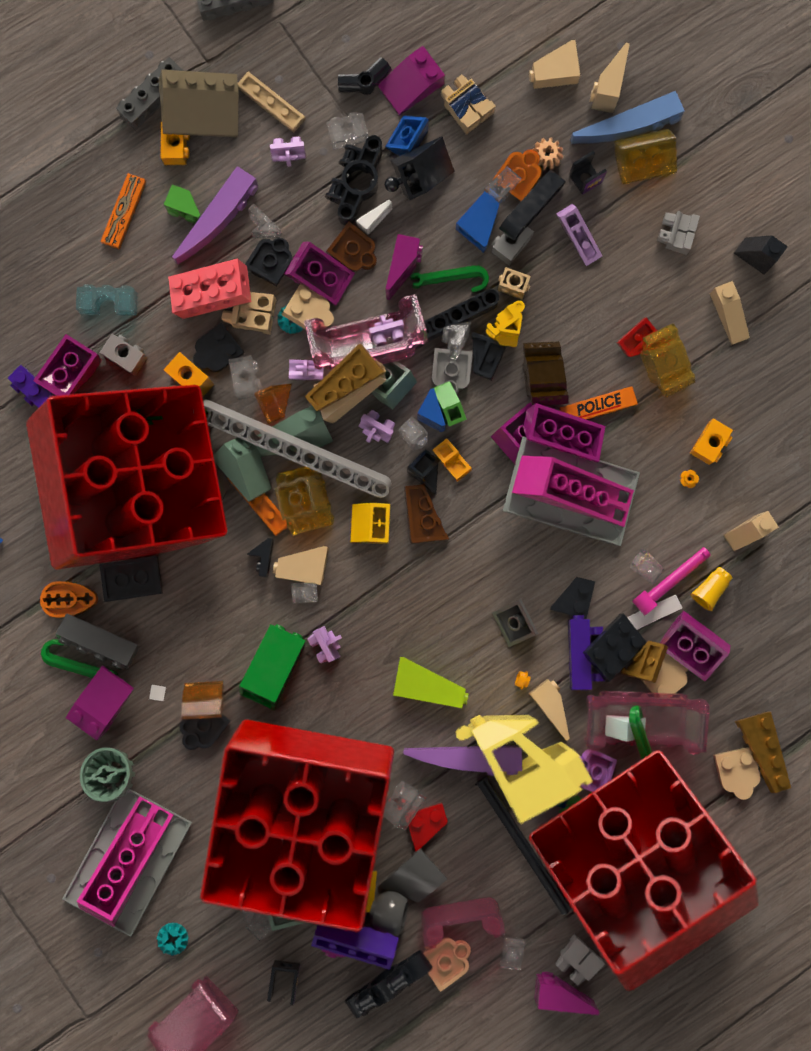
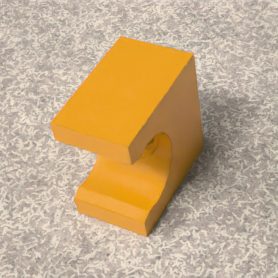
M180 352L164 369L170 378L181 386L198 385L201 388L202 397L214 385L205 373ZM192 372V376L189 379H183L184 373Z

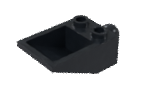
M441 136L391 160L397 178H387L384 186L387 191L395 192L400 185L403 194L409 200H412L427 193L455 172L443 137Z

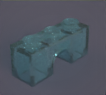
M85 284L83 287H77L76 310L80 314H99L100 305L106 300L114 301V311L118 315H137L138 293L134 288L123 285L121 288H114L111 285L95 287L94 285Z

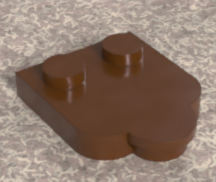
M350 222L346 224L326 251L328 255L353 272H357L361 268L371 270L377 262L376 256L373 253L375 250L374 241Z

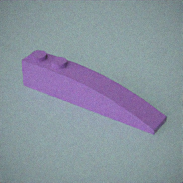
M238 166L235 168L172 256L175 263L180 264L206 246L225 229L239 211L246 207L250 195L253 196L258 189L255 177Z
M503 745L493 750L492 753L502 772L506 771L507 775H516L518 771H522V748L519 745ZM480 746L404 748L403 750L404 755L441 767L463 771L487 772V775H495Z

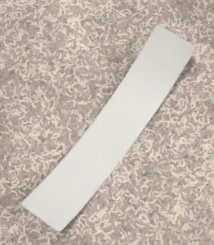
M674 595L658 602V605L645 616L639 611L627 618L638 630L682 609V606L677 596Z

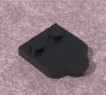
M280 237L273 241L270 239L261 240L245 263L247 270L277 287L292 261L288 242Z
M221 322L196 341V353L193 356V363L199 369L209 368L213 372H220L245 353Z
M200 697L180 723L184 747L189 750H195L198 747L204 749L211 747L231 720Z

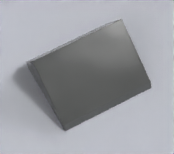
M521 599L492 612L509 647L538 634Z

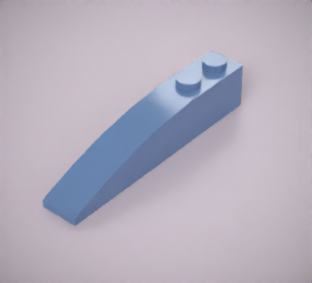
M676 91L578 130L572 133L570 141L572 144L599 143L630 138L651 130L655 132L662 129L668 123L672 125L679 122L685 110Z

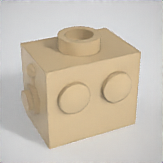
M505 267L503 275H500L498 279L500 283L498 291L523 299L525 292L529 291L530 286L528 283L531 276Z

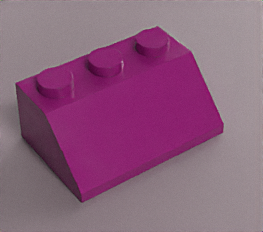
M684 610L671 624L660 641V644L668 646L666 652L668 655L703 681H706L730 654L731 645Z

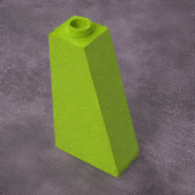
M400 657L394 696L462 708L463 704H467L468 693H465V688L405 657Z

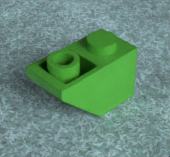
M172 184L164 203L168 211L167 213L174 217L182 216L186 221L195 224L201 215L190 191Z
M448 381L434 387L445 424L450 427L467 420L451 382Z

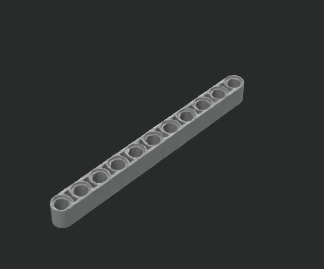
M203 400L204 408L208 411V414H206L207 424L376 497H385L390 491L391 480L381 473L210 400ZM219 415L224 416L226 422L221 421L219 419ZM236 423H241L244 429L238 428ZM254 430H258L262 436H256ZM272 438L278 439L280 444L273 443ZM289 446H295L297 452L292 451ZM307 453H312L315 459H310ZM325 461H330L333 464V466H327L325 464ZM342 469L350 470L351 474H345ZM360 476L367 477L368 482L362 481ZM377 484H384L386 489H380Z

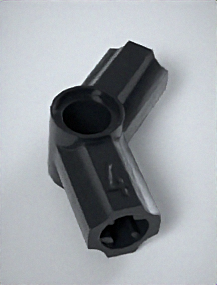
M380 57L367 71H363L360 74H338V91L361 92L364 95H370L374 92L375 87L392 71V68L384 58ZM365 81L370 82L368 85H363L362 83Z

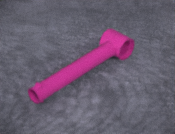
M701 548L650 592L643 591L632 602L645 616L658 605L656 603L658 599L707 560L711 554L706 548Z

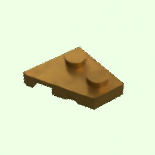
M648 641L642 647V650L632 658L634 661L627 669L623 668L621 673L626 676L656 683L668 646Z

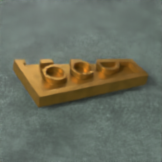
M359 343L305 398L316 411H321L386 372L366 348Z
M764 712L735 721L737 727H740L743 733L742 737L745 743H748L752 751L751 755L754 761H757L761 768L760 773L770 792L778 793L790 789L791 784L772 713Z

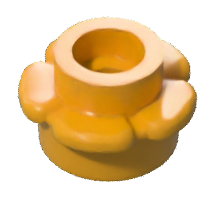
M694 470L681 473L680 482L684 487L693 488L699 482V476L696 475Z
M519 671L515 680V686L520 687L521 690L524 687H528L531 679L527 671Z

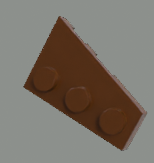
M424 484L405 486L404 492L410 543L449 540Z

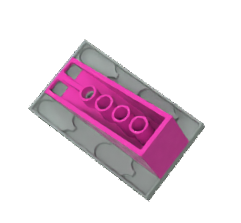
M522 437L503 511L582 536L621 546L640 472L599 460L597 463Z
M127 789L126 795L118 798L111 807L62 900L132 937L192 822L143 795Z

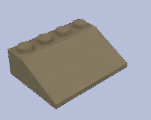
M161 70L159 92L163 134L238 137L239 91L237 74Z

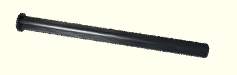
M488 775L478 780L475 786L478 785L561 914L569 913L571 906L488 781Z

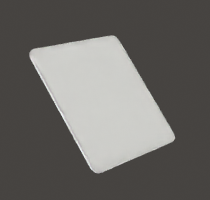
M152 685L149 699L164 701L166 687Z

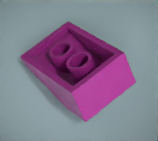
M422 46L407 56L378 84V87L400 116L442 87L445 82V74L425 47Z
M401 234L397 235L385 289L387 300L394 296L416 269L417 262L421 263L423 246L420 245V238Z
M303 242L284 273V275L299 285L300 283L334 305H337L355 274L311 242Z
M65 334L33 381L56 396L73 395L93 375L102 359L96 352Z
M531 402L490 436L514 464L516 463L522 437H526L523 426L526 411L532 406Z
M102 666L75 701L65 718L92 738L98 740L109 730L134 688Z
M551 972L536 974L534 999L538 1009L599 1015V1010L594 1000Z

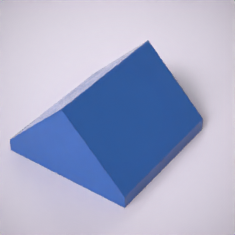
M403 116L385 147L399 156L418 148L428 132L429 120L426 117Z
M433 388L429 390L417 413V420L439 432L445 431V422Z

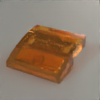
M223 681L185 683L182 698V719L221 717L223 709Z

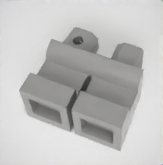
M677 211L676 214L665 213L662 224L670 226L671 229L670 232L661 229L657 241L666 244V249L687 255L691 250L700 216L694 214L689 216L682 214L680 211Z
M575 933L570 938V942L560 951L561 956L556 962V966L564 973L571 965L575 968V971L569 977L576 985H580L585 979L590 981L605 965L603 959Z

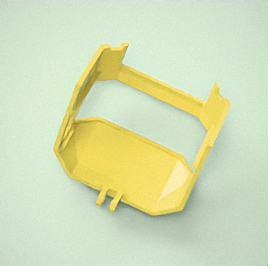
M478 715L470 719L471 723L468 726L463 725L456 731V738L462 741L474 736L520 824L577 794L582 790L580 788L581 784L586 786L592 782L580 756L570 747L559 742L540 749L522 735L538 724L537 720L530 715L483 717ZM511 740H514L528 754V757L522 760V771H518L516 775H507L506 771L502 772L492 753L494 749Z

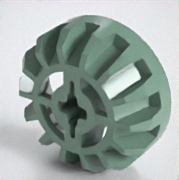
M105 747L93 751L86 757L81 766L80 783L82 789L90 798L101 802H114L118 798L124 797L127 789L132 788L133 785L131 784L132 777H135V772L132 771L133 762L128 759L126 753L121 752L119 749ZM112 762L119 763L123 769L113 767ZM124 776L123 782L116 788L115 783L120 780V777ZM102 783L112 784V789L104 787Z

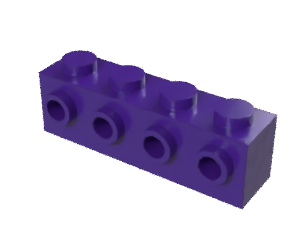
M20 365L7 378L12 382L10 386L17 393L21 391L25 395L24 399L31 406L35 404L39 408L49 397L55 395L33 381L35 376L24 366Z
M317 924L311 946L390 969L399 937H395L390 933L375 931L370 927H363L360 931L355 932Z

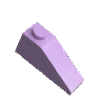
M571 204L556 213L565 232L586 266L602 257L576 206Z

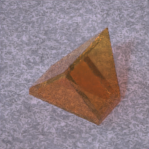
M292 384L272 385L254 393L268 424L285 417Z

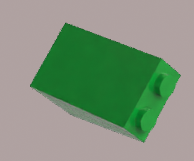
M270 624L239 685V695L275 711L305 646L306 640L303 639V636L295 632L291 634L278 624L275 626Z

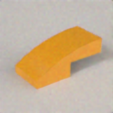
M447 438L432 449L457 482L472 471L469 464Z

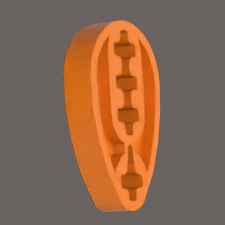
M64 581L48 584L40 596V604L43 611L55 618H64L66 613L72 616L79 615L95 606L98 602L97 594L91 589L77 583ZM88 593L89 596L93 597L89 604L87 601L79 600V598L87 597ZM60 594V597L67 598L68 594H70V597L74 598L73 601H70V605L66 601L60 602V605L59 602H51V605H49V602H46V598H49V595L52 598H58Z

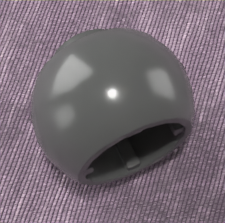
M389 891L380 894L377 902L373 901L370 910V919H373L374 929L382 933H390L393 936L400 935L403 932L407 918L408 900L397 892Z

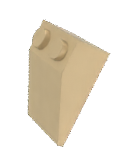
M625 43L602 72L598 82H594L589 100L593 102L591 109L610 113L614 112L620 96L629 43Z

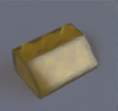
M670 129L614 141L615 159L623 185L677 173L676 137Z

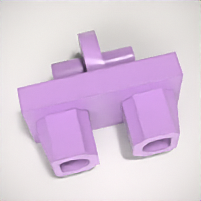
M292 137L291 143H284L283 139L277 138L273 140V144H270L273 162L286 161L287 167H290L291 161L306 159L304 141H301L300 137Z
M382 315L380 316V322L374 323L375 327L369 328L370 341L374 342L377 348L385 347L387 345L386 338L392 337L393 342L396 344L404 341V324L402 320L393 322V319L386 320L385 316Z
M289 360L290 380L321 381L323 379L324 361Z
M371 410L367 415L363 414L359 427L364 429L362 433L368 436L366 442L370 443L374 439L377 442L383 440L389 443L395 423L389 419H386L383 424L379 423L377 420L380 415Z
M325 626L313 631L314 634L308 638V641L312 647L319 644L323 651L316 654L319 662H331L339 658L340 655L337 649L341 648L338 640L342 638L341 635L335 637L332 631L327 632Z

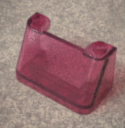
M492 897L428 907L421 915L426 950L436 948V945L444 937L443 926L481 920L483 930L488 934L494 935V938L505 936L498 902Z
M207 976L202 980L198 978L191 985L193 990L163 1021L161 1020L159 1023L155 1021L147 1029L149 1031L147 1037L157 1051H205L230 1026L239 1010Z

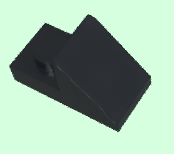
M272 538L266 539L247 553L249 556L261 557V561L258 560L256 572H259L258 576L268 578L274 544Z

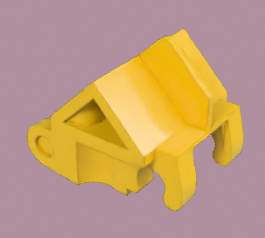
M516 301L497 314L494 323L496 328L491 323L487 324V336L497 340L500 345L516 347L525 304L522 301Z

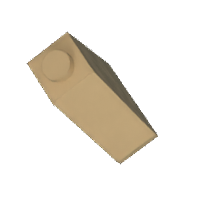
M569 41L533 63L532 70H529L530 82H533L534 89L578 84L580 70L576 41Z
M766 511L740 524L724 534V537L733 551H736L763 538L779 527L769 511Z
M323 546L278 558V562L274 563L273 573L276 574V578L322 586L329 548Z

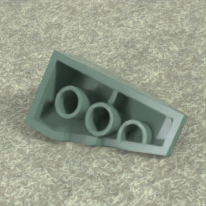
M313 406L305 408L272 426L320 448L333 442L320 412L316 411ZM272 438L273 443L280 444L278 439ZM256 446L260 457L278 455ZM289 446L292 451L297 452L295 446Z

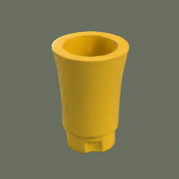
M718 567L690 594L692 599L704 609L713 611L717 601L729 586L732 576L723 568Z

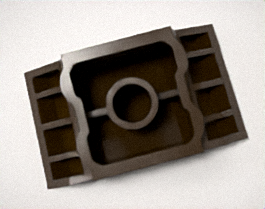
M560 342L523 343V371L527 397H530L532 406L535 403L540 405L569 404Z

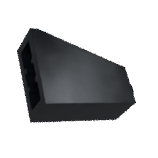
M773 235L745 237L734 254L765 275L779 260L788 246Z

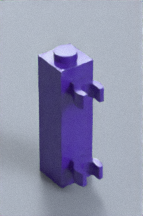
M584 615L573 616V619L568 620L571 690H592V681H605L599 673H591V663L582 653L590 645V635L601 634L603 627H590V619H584Z

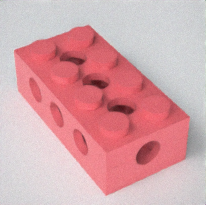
M238 258L168 277L172 313L182 319L251 302L247 266Z

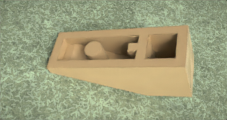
M733 281L714 288L710 296L731 345L749 339L750 336L741 300Z
M546 679L529 694L564 740L567 741L570 737L562 698L558 692L560 688L554 680L550 682L549 679Z

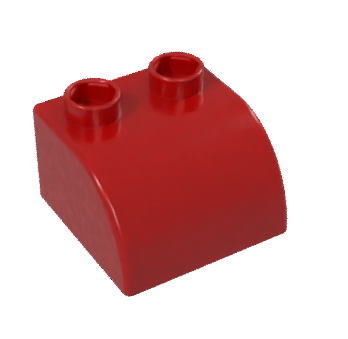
M198 385L51 396L27 420V432L52 568L59 570L150 556L199 545L221 538L227 534L226 519L201 388ZM140 409L141 415L136 413V410ZM150 416L163 417V420L152 421L154 425H148L145 419Z
M248 719L243 720L224 751L200 895L201 901L207 904L349 931H360L363 928L389 788L394 749L387 745Z
M659 750L654 751L529 835V840L612 971L627 991L636 989L759 905L756 878L663 752Z

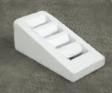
M387 200L356 220L357 227L368 236L392 210V202Z

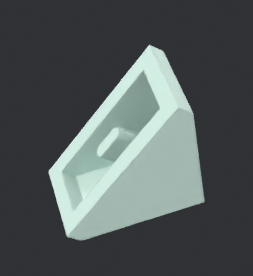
M606 715L605 735L625 742L635 740L629 716ZM643 717L641 721L645 729L646 718Z

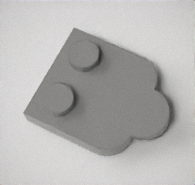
M435 348L432 372L434 385L439 386L450 381L456 394H458L459 389L466 388L470 382L472 351Z

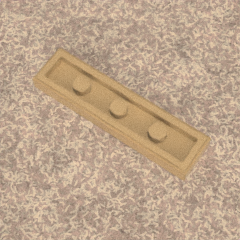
M247 72L238 82V89L293 133L304 122L305 116L250 72Z

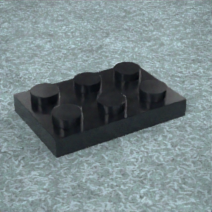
M158 556L99 564L104 602L163 594Z
M623 613L619 614L582 653L606 682H610L647 642Z

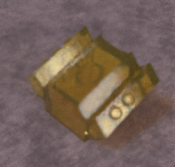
M674 323L643 338V351H640L641 358L650 382L657 385L665 398L695 383V375L691 371V363Z
M306 466L277 473L276 477L277 487L274 489L282 520H286L287 527L293 535L330 526L334 522V516L330 512L331 504L325 489L326 483L321 477L322 473Z

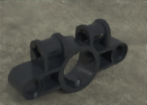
M377 135L367 137L362 149L350 144L345 145V153L338 162L344 167L342 180L332 178L330 190L325 195V198L329 201L339 204L338 217L343 225H346L348 222L354 223L362 201L370 199L378 189L376 167L382 154V140ZM376 144L378 148L371 149L370 146ZM358 170H362L367 174L370 173L374 178L370 182V187L363 191H359L356 188L352 189L347 184L351 174ZM344 212L351 213L349 217L342 216Z
M418 950L400 963L392 965L390 969H385L371 982L352 993L345 1000V1003L356 1019L366 1016L375 1007L378 1008L395 998L406 987H411L415 981L430 972L433 966L422 950Z

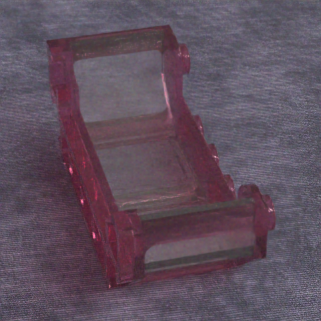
M416 294L403 297L398 303L399 311L384 315L386 320L393 319V322L403 321L404 341L394 343L392 337L386 338L387 345L376 347L374 342L370 341L369 328L375 327L374 323L380 322V316L330 328H325L324 321L319 318L305 320L304 324L315 368L321 370L324 367L332 370L359 343L366 348L376 361L382 364L411 358L415 354L414 349L420 343L424 345L428 341L426 326Z
M602 691L599 692V697L594 695L587 696V731L584 742L586 747L593 751H600L601 748L605 747V743L610 745L626 743L627 745L635 746V740L625 742L606 736L605 725L606 715L629 716L630 709L635 705H639L643 712V717L646 718L645 732L650 746H656L657 744H664L668 747L683 745L688 750V753L700 754V752H706L710 706L706 700L687 699L688 695Z

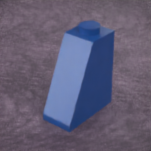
M487 190L484 191L456 223V230L483 253L487 249L500 205L499 198Z

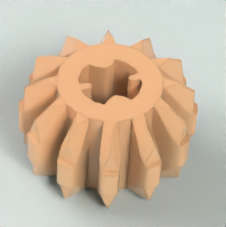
M544 138L541 139V143L536 142L535 148L532 149L539 154L540 162L538 165L543 166V171L546 170V167L553 170L554 165L558 167L560 165L559 160L563 159V154H561L563 148L558 147V141L553 143L552 138H549L548 142Z

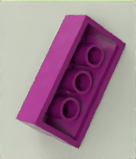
M537 403L527 409L523 426L527 440L597 463L600 460L606 426Z

